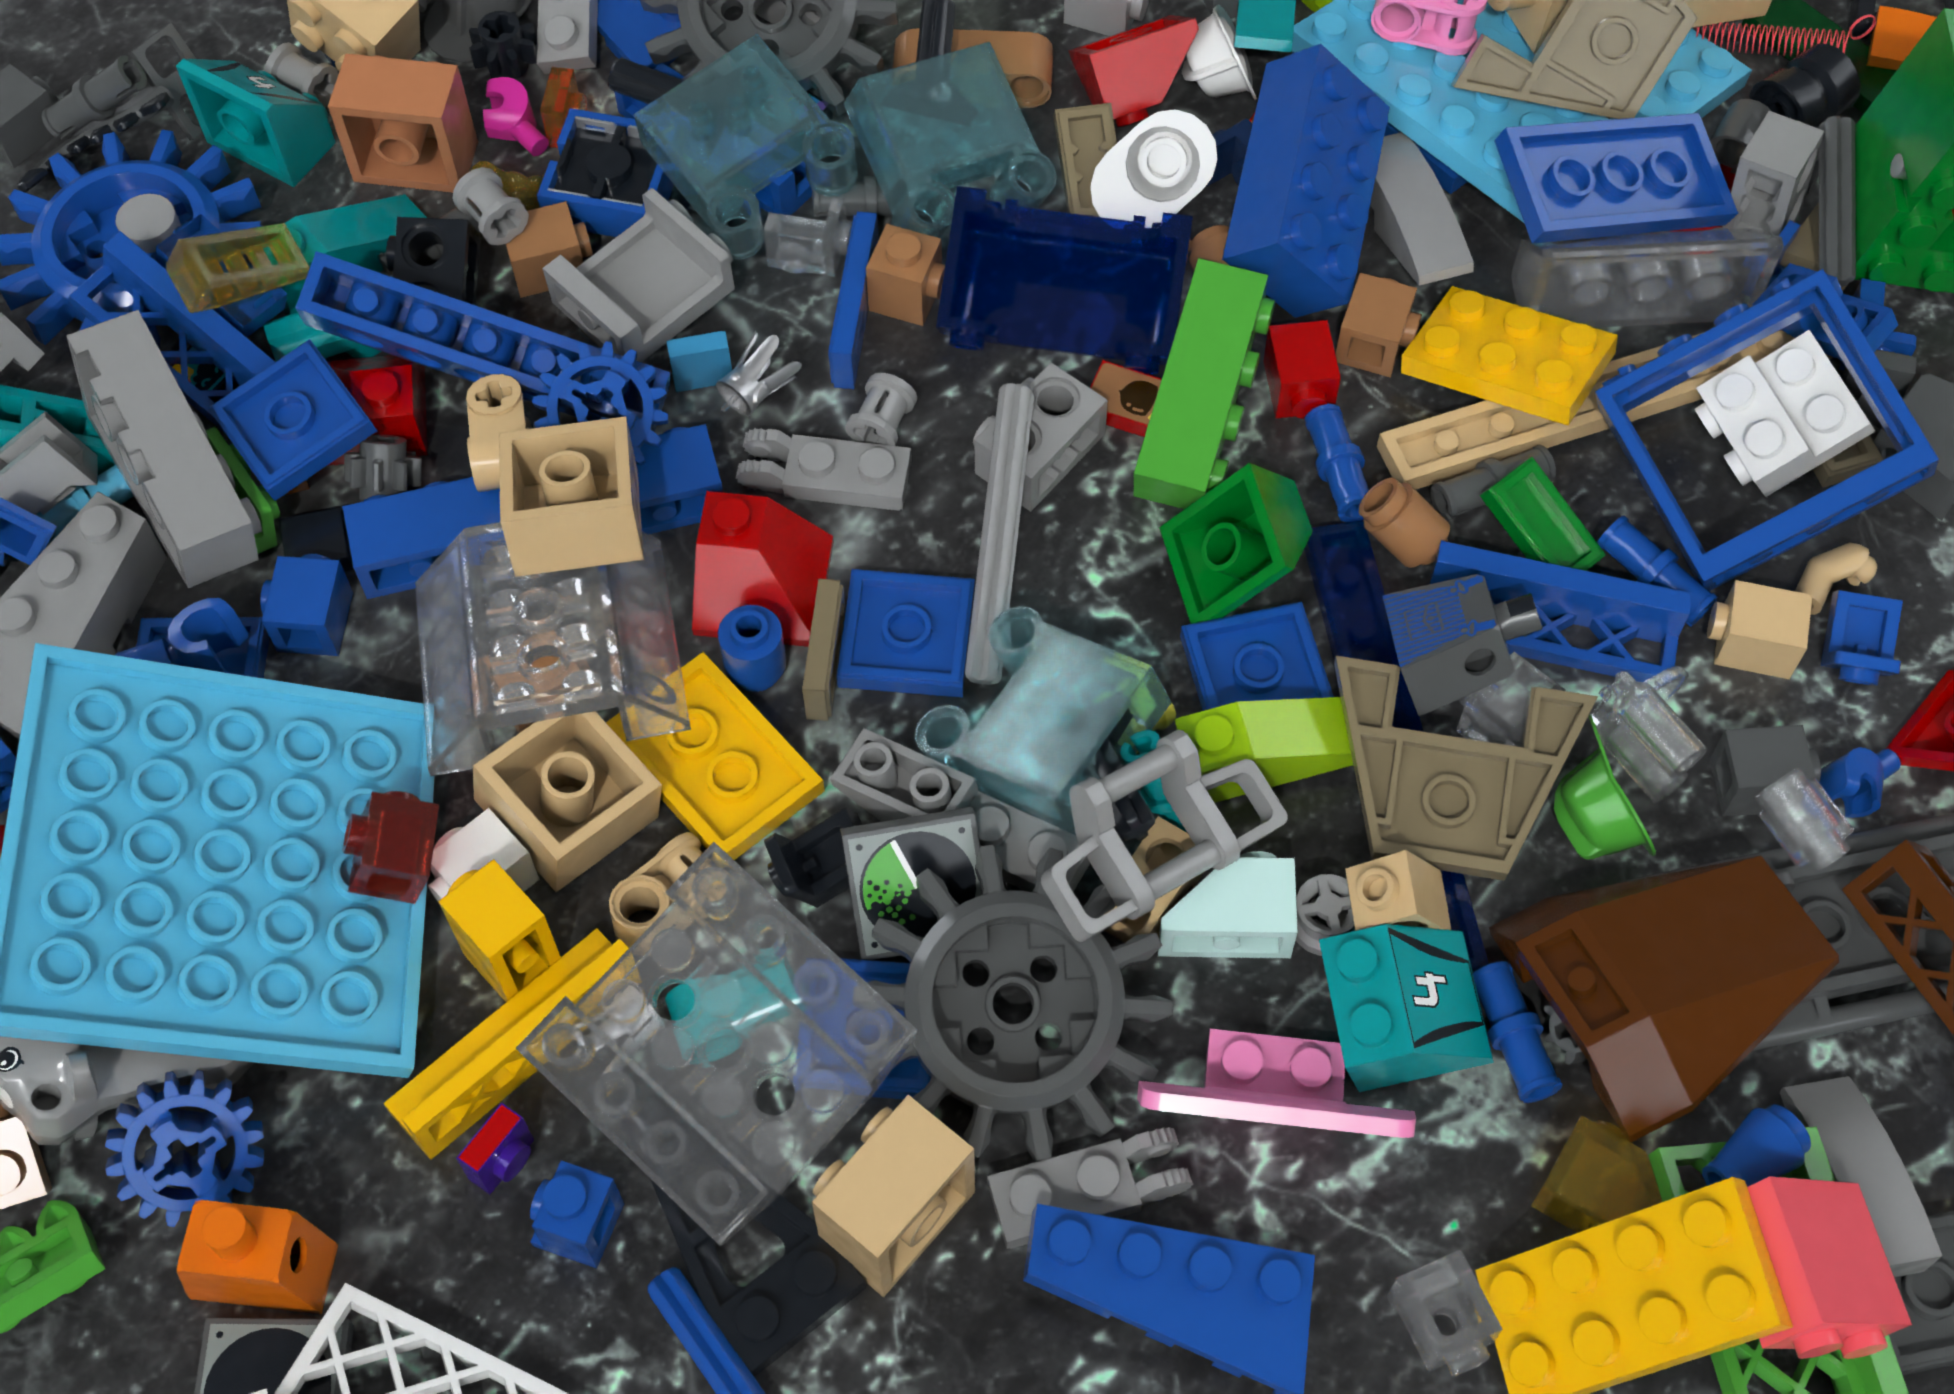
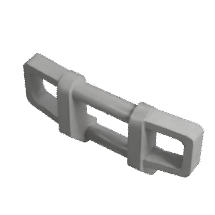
M1176 730L1159 739L1156 749L1099 780L1095 777H1089L1070 788L1069 799L1076 838L1080 846L1049 868L1041 876V885L1073 938L1079 942H1084L1125 918L1134 920L1150 912L1155 906L1156 899L1210 868L1221 870L1239 859L1242 850L1283 826L1287 822L1288 815L1254 761L1244 759L1202 776L1197 748L1187 733L1182 730ZM1161 777L1163 793L1195 846L1143 875L1114 829L1116 825L1112 803ZM1228 782L1239 784L1260 817L1259 826L1236 838L1207 792ZM1085 856L1117 908L1099 918H1091L1086 914L1066 880L1068 869Z

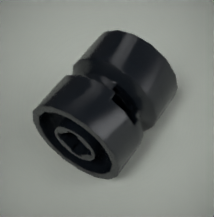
M1816 44L1789 61L1785 69L1780 68L1756 83L1749 94V99L1763 103L1772 112L1819 129L1820 124L1826 121L1827 117L1839 116L1856 103L1860 96L1861 84L1856 68L1850 58L1840 49L1830 44Z

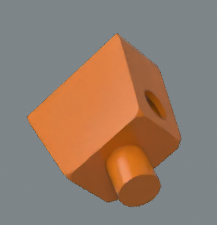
M198 1200L195 1201L190 1214L177 1263V1274L187 1296L192 1300L322 1314L338 1244L300 1214L288 1209ZM297 1254L300 1255V1258L293 1272L290 1265V1255Z

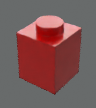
M1328 320L1269 326L1263 362L1275 419L1288 417L1305 419L1308 412L1320 405H1336L1341 376Z

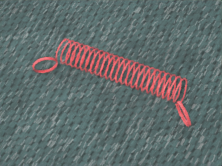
M1867 14L1857 19L1849 28L1846 41L1845 31L1842 30L1839 42V32L1837 29L1835 30L1834 37L1832 40L1831 29H1829L1827 38L1825 29H1823L1819 39L1818 28H1816L1814 37L1812 28H1810L1806 38L1805 27H1803L1801 36L1799 27H1797L1793 37L1794 30L1792 26L1789 28V32L1787 35L1786 26L1783 27L1782 33L1780 26H1777L1774 34L1773 25L1770 26L1769 32L1767 25H1764L1761 34L1760 24H1758L1755 32V25L1752 24L1749 30V26L1746 23L1744 25L1742 32L1741 23L1738 24L1736 30L1735 23H1732L1730 28L1729 23L1726 22L1723 30V23L1720 22L1718 28L1717 24H1715L1714 44L1716 45V39L1721 25L1722 30L1720 48H1722L1725 29L1728 25V37L1726 50L1728 51L1729 38L1734 25V42L1732 50L1733 53L1735 49L1736 36L1740 26V45L1738 52L1740 53L1743 34L1747 26V38L1745 49L1746 54L1749 36L1753 26V44L1751 54H1753L1756 35L1758 32V28H1760L1758 48L1759 54L1763 33L1766 27L1764 55L1766 54L1767 43L1771 29L1772 47L1770 55H1772L1775 37L1779 28L1777 51L1778 56L1781 39L1785 29V44L1783 56H1785L1789 34L1792 30L1790 51L1791 57L1795 36L1798 30V42L1796 53L1797 57L1799 54V47L1803 32L1805 31L1803 50L1804 52L1806 51V45L1811 30L1810 48L1813 47L1816 33L1817 44H1820L1823 31V44H1827L1828 37L1830 34V45L1832 46L1837 33L1836 48L1839 49L1841 38L1843 35L1842 52L1845 54L1848 37L1850 36L1853 40H1858L1868 35L1875 27L1876 17L1872 14ZM1872 17L1873 24L1862 35L1853 37L1852 29L1861 20ZM1712 24V27L1709 25L1708 41H1710L1714 24ZM1707 25L1705 26V29L1703 26L1702 39H1704ZM1694 27L1697 32L1696 37H1698L1700 27Z

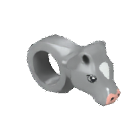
M0 1036V1104L23 1123L31 1138L38 1145H60L73 1135L75 1141L93 1137L97 1129L98 1115L107 1110L118 1108L120 1103L139 1105L136 1097L137 1086L143 1082L152 1087L156 1093L164 1090L166 1072L173 1071L178 1078L180 1086L190 1085L196 1070H203L205 1087L214 1090L225 1078L232 1081V1084L237 1082L255 1062Z

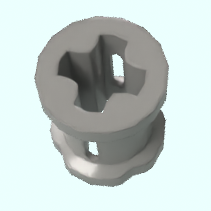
M289 42L282 43L274 49L264 69L265 72L271 74L280 84L300 94L305 92L313 95L325 108L329 104L338 77V69L326 62L315 63L304 57L301 48Z
M481 167L466 173L458 181L453 190L452 199L454 205L464 215L472 216L478 222V229L489 244H507L523 232L528 223L529 213L518 198L509 197L502 189L501 178L492 169Z
M875 373L869 377L865 385L867 396L859 412L850 415L845 429L848 436L856 442L895 446L898 440L896 429L903 415L913 410L917 401V394L912 386L903 379L888 373Z

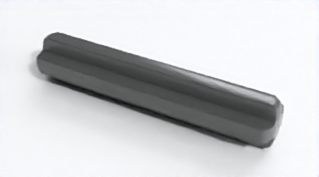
M1836 115L1827 117L1826 121L1822 122L1819 126V129L1825 131L1819 148V270L1823 269L1826 274L1837 277L1840 286L1843 287L1856 278V143L1854 120L1851 117H1839Z

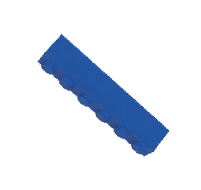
M706 424L690 428H672L658 435L662 440L659 448L645 443L640 448L646 462L642 466L636 464L642 536L700 523L706 491L723 492ZM473 477L451 482H433L421 489L390 496L376 495L359 503L342 506L353 568L367 599L512 566L500 522V489L478 492Z

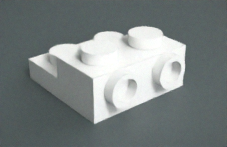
M1807 330L1756 363L1750 355L1746 356L1696 388L1704 400L1703 404L1695 408L1702 423L1713 439L1724 433L1733 447V450L1723 455L1742 486L1753 480L1765 497L1875 432L1872 424L1810 330Z

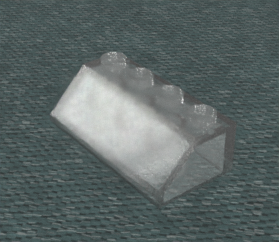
M1723 227L1710 230L1662 231L1532 244L1530 239H1521L1511 278L1517 305L1529 307L1536 311L1576 323L1586 324L1593 328L1714 322L1718 316L1734 306L1746 303L1749 308L1753 306L1752 304L1766 290L1784 245L1782 237L1756 228L1728 229Z

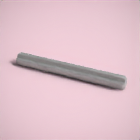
M1003 384L998 393L965 668L966 678L970 682L981 685L998 684L1002 676L1034 403L1033 392L1029 386L1024 384Z

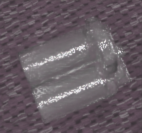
M1681 666L1670 667L1644 682H1636L1626 671L1617 673L1612 685H1607L1600 690L1599 695L1602 697V700L1592 713L1602 745L1653 803L1666 798L1681 786L1688 777L1687 770L1693 767L1707 751L1706 746L1666 703L1680 690L1689 677L1688 672Z

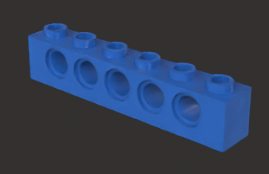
M318 251L315 252L295 307L306 326L471 382H476L480 378L492 374L511 376L519 382L523 399L532 402L533 396L549 394L550 389L541 382L539 377L542 372L555 376L560 374L561 369L556 356L561 353L573 363L580 359L578 353L579 344L583 343ZM586 344L592 356L601 355V348ZM614 353L615 358L622 359L623 356ZM636 361L634 368L639 371L650 365ZM654 367L656 375L648 384L649 388H665L668 394L670 372ZM607 370L590 371L580 375L575 380L583 385L603 379ZM631 382L629 390L624 397L625 405L629 411L642 419L643 401L638 390ZM605 396L601 403H595L591 400L587 402L581 399L591 413V421L600 420L602 417L609 419L618 417L612 410L610 397ZM666 399L654 404V409L662 411ZM560 401L559 412L576 417L575 410ZM653 425L652 431L655 432L657 425Z

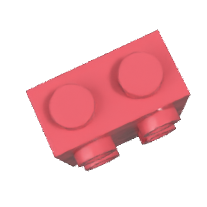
M1769 1176L1747 1187L1793 1324V1328L1759 1338L1762 1349H1795L1800 1359L1818 1357L1841 1350L1844 1359H1855L1884 1350L1888 1347L1885 1336L1912 1325L1858 1183Z

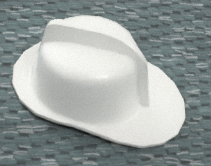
M1216 5L1213 8V13L1198 24L1199 30L1186 54L1187 60L1184 62L1181 73L1186 81H1196L1201 90L1209 97H1221L1248 91L1253 99L1256 100L1257 98L1252 88V73L1245 49L1234 47L1236 28L1225 9L1220 5Z
M1176 109L1156 112L1135 126L1104 155L1095 167L1090 185L1092 204L1101 220L1115 231L1131 235L1152 232L1167 223L1196 197L1213 177L1218 157L1216 141L1208 126L1195 115Z

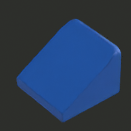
M0 497V551L31 565L52 542L57 526Z

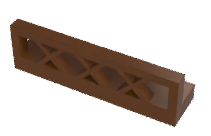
M1906 839L1842 888V891L1954 1035V879L1929 848ZM1895 872H1898L1910 888L1907 918L1883 915L1868 895L1869 892ZM1923 906L1935 921L1921 920ZM1892 925L1905 926L1904 941ZM1920 928L1944 931L1953 942L1949 972L1927 970L1916 958ZM1933 979L1948 981L1946 995Z

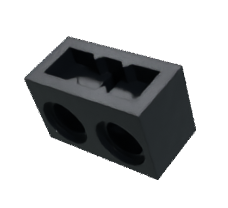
M397 217L396 236L390 235L387 241L386 260L388 269L393 271V277L476 306L481 236L468 220ZM436 244L443 245V254L436 263L429 266L420 265V257L426 248Z

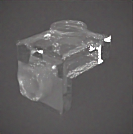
M832 197L826 221L769 212L764 227L768 267L780 268L790 273L805 272L835 277L841 255L847 254L853 222L846 219L845 198Z

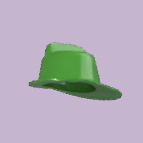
M1589 714L1588 717L1599 748L1561 779L1554 799V811L1558 823L1577 854L1584 859H1595L1601 856L1612 855L1643 845L1649 854L1655 856L1656 850L1643 823L1614 778L1593 717Z

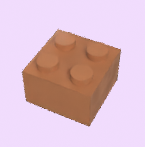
M345 54L328 108L353 182L453 193L458 181L470 171L478 144L458 65L443 64L435 61L424 62L386 58L378 55Z

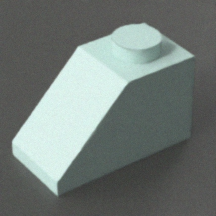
M1253 851L1240 855L1237 861L1221 870L1214 869L1161 918L1159 939L1162 946L1158 950V957L1291 958L1298 934L1294 858H1277L1269 852Z

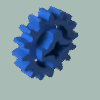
M605 341L601 349V355L592 356L586 343L579 344L578 353L580 359L573 363L561 353L557 355L556 359L561 369L560 374L555 376L542 372L539 377L541 382L550 389L549 394L533 396L532 403L534 407L547 411L546 417L534 422L535 428L561 425L559 415L560 401L575 410L579 423L591 421L592 419L589 409L581 399L587 402L591 400L595 403H601L605 396L610 397L613 412L618 417L626 416L636 464L639 466L644 465L646 462L640 448L644 443L659 448L662 440L652 431L653 425L668 424L669 420L667 413L654 409V404L660 403L667 398L665 388H649L648 386L656 375V369L650 365L637 371L634 368L637 352L630 349L624 354L622 359L615 358L612 342ZM607 370L603 379L583 385L575 380L580 375L590 371ZM631 382L638 390L643 401L642 419L629 411L625 405L624 397L629 390Z
M196 1070L190 1085L180 1086L178 1078L173 1071L166 1072L164 1090L158 1093L144 1082L137 1086L136 1097L139 1107L136 1108L129 1104L120 1103L116 1110L115 1119L124 1128L108 1130L105 1147L120 1152L107 1159L105 1168L107 1176H126L118 1185L117 1197L120 1201L130 1199L138 1194L142 1197L139 1208V1216L146 1219L159 1207L166 1210L167 1226L175 1227L181 1212L192 1211L195 1201L209 1200L234 1203L231 1192L233 1188L250 1193L254 1188V1176L246 1168L261 1167L264 1162V1149L250 1145L264 1138L262 1121L244 1122L253 1111V1101L247 1096L232 1103L229 1100L232 1091V1081L227 1078L222 1080L214 1090L206 1088L203 1070ZM183 1106L198 1107V1108L205 1109V1111H204V1112H196V1111L181 1110L179 1107H183ZM147 1125L150 1128V1136L156 1144L145 1151L144 1158L138 1160L136 1142L141 1131ZM233 1135L235 1142L234 1154L229 1165L223 1171L216 1152L226 1146L227 1139ZM179 1139L187 1147L199 1142L198 1154L191 1156L186 1150L173 1154V1142ZM167 1185L190 1187L191 1189H175L167 1187Z

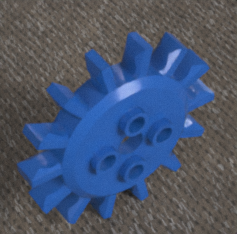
M161 130L149 160H130L125 147L115 132L103 134L102 154L106 165L81 174L76 169L74 163L60 153H56L48 159L54 176L62 189L50 201L16 189L8 197L19 219L35 225L33 233L0 234V263L2 266L35 265L0 279V292L11 311L50 295L26 318L36 339L44 345H47L74 318L82 321L79 331L94 326L96 324L70 303L69 295L104 264L103 257H94L103 253L102 246L118 232L115 221L116 215L126 201L142 194L161 195L172 203L180 225L192 216L194 219L202 214L237 246L236 254L249 253L247 246L266 235L261 222H225L262 207L250 178H245L210 193L213 188L231 173L222 149L213 145L187 170L178 167L182 152L173 131ZM156 252L147 253L155 260ZM114 280L92 299L106 312L134 311L133 296ZM140 303V312H151ZM147 325L160 349L161 338L157 332L156 325Z

